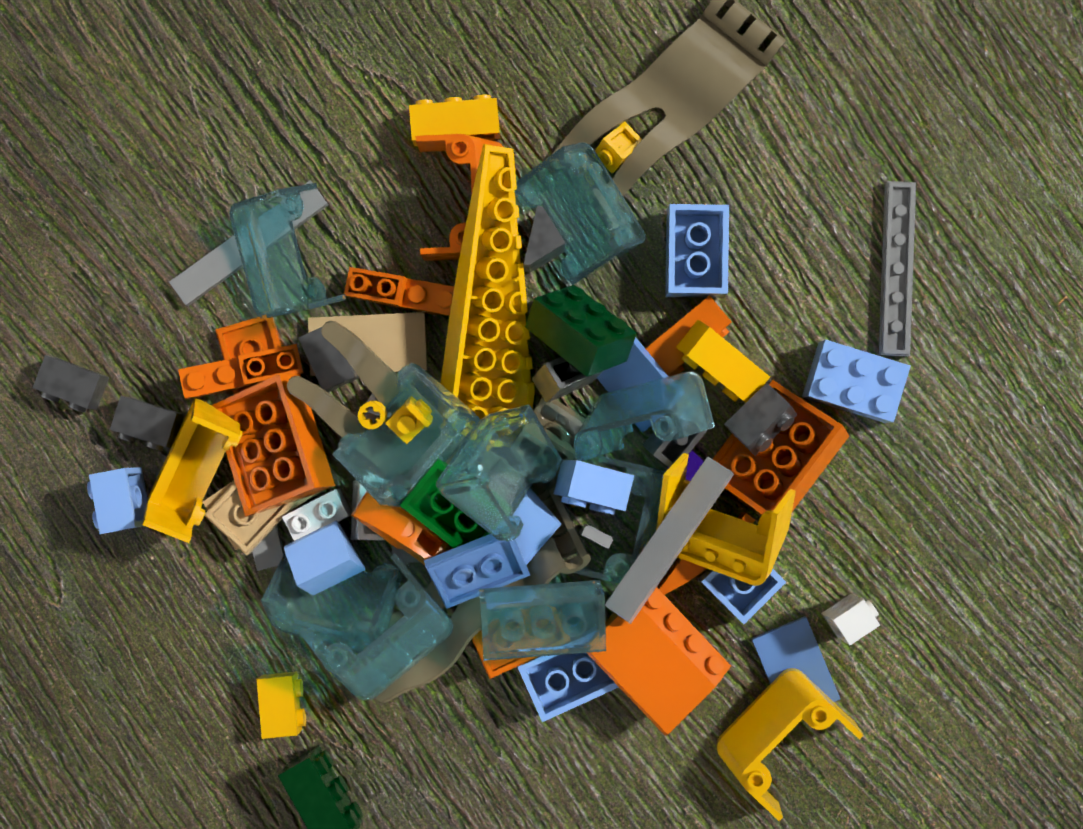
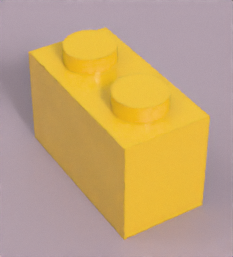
M297 671L261 675L256 680L262 739L297 736L302 731V727L306 726V712L304 708H300V697H303L304 693L302 679H298Z

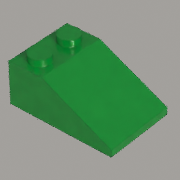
M440 459L436 460L400 504L402 508L453 548L498 531L509 518L512 509L510 505L490 489Z

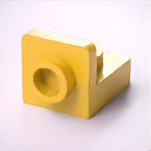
M624 122L602 139L593 154L601 165L606 167L611 173H614L633 152L642 138Z
M411 396L386 420L385 424L401 440L408 444L424 427H429L432 424V410L422 399L417 401Z

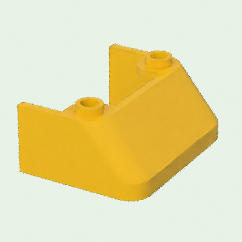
M194 398L148 496L143 526L184 542H190L193 526H199L204 517L205 510L201 508L202 501L226 450L228 451L231 446L236 448L241 439L243 431L240 430V423L207 402Z
M683 453L663 474L656 530L690 482L686 480L689 454ZM790 489L774 510L764 512L759 518L758 525L710 509L678 555V558L750 585L758 586L763 584L772 571L789 530L796 491Z
M796 668L784 670L719 736L716 744L720 758L744 789L778 821L783 818L779 802L767 791L771 785L772 777L769 769L761 761L802 719L811 728L816 730H824L838 719L859 740L864 736L857 723L802 671Z

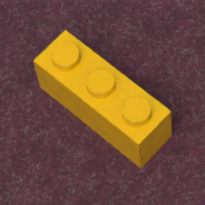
M483 94L474 96V100L462 101L460 97H449L445 99V102L433 103L432 100L424 99L416 101V105H409L411 137L414 147L417 146L415 136L466 134L488 140L500 139L497 98H491L490 95Z
M700 320L695 322L676 346L684 354L681 360L694 370L698 366L704 370L701 376L714 386L718 382L725 387L722 392L734 402L740 398L746 403L770 378L762 369Z

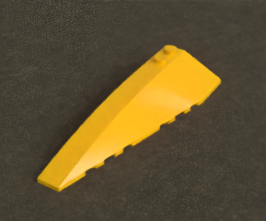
M483 144L460 251L448 323L437 411L461 435L481 448L510 449L532 413L535 390L534 383L531 382L530 369H533L532 357L529 356L528 349L530 333L525 328V313L528 310L524 264L521 263L520 258L522 241L521 235H518L517 218H519V207L515 201L517 184L514 149Z

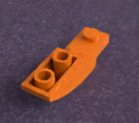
M349 267L344 296L416 312L450 317L454 286Z
M297 344L239 355L232 359L178 369L184 399L251 387L278 374H302L303 369Z
M370 490L366 491L351 515L395 548L403 549L424 565V560L454 549L409 512Z

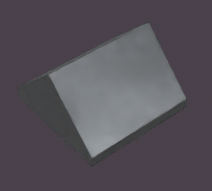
M537 206L525 255L524 272L527 273L533 272L565 252L566 243L542 206Z

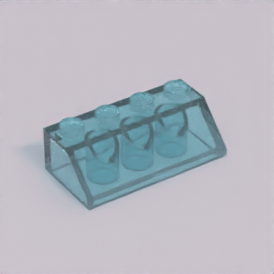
M600 580L479 589L484 661L606 651L605 594Z

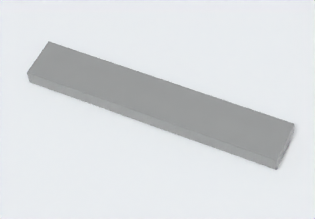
M310 180L173 278L169 283L186 306H190L325 209L329 204Z
M885 182L878 356H910L916 182Z
M707 456L604 606L631 624L733 477L732 471Z

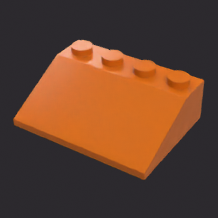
M278 374L212 405L240 423V430L243 431L237 447L231 446L228 451L226 450V454L245 517L312 496L335 486L312 409L306 403L290 394L287 389L289 379L293 376L301 377V374Z
M774 380L769 385L797 413L793 424L787 430L780 431L773 438L772 444L765 451H759L755 456L731 434L713 458L714 461L726 467L734 474L724 489L760 517L764 512L774 510L790 489L796 491L793 512L849 438V434L842 424Z
M657 587L631 624L613 612L583 648L665 736L718 685L731 667Z

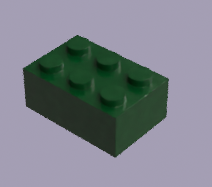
M575 285L534 298L525 328L587 377L627 362L637 332L630 328L625 321L617 318L604 305L596 302L583 289Z
M319 745L290 761L279 773L278 778L307 829H359L362 823V811L355 801L351 802L346 793L348 792L346 782L341 776H336L332 769L334 763L330 754L326 750L322 751Z

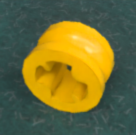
M371 400L366 402L358 411L359 423L367 429L379 428L387 419L386 407L379 401ZM368 407H373L374 412L380 413V417L376 418V423H373L371 418H366L365 413L370 411Z

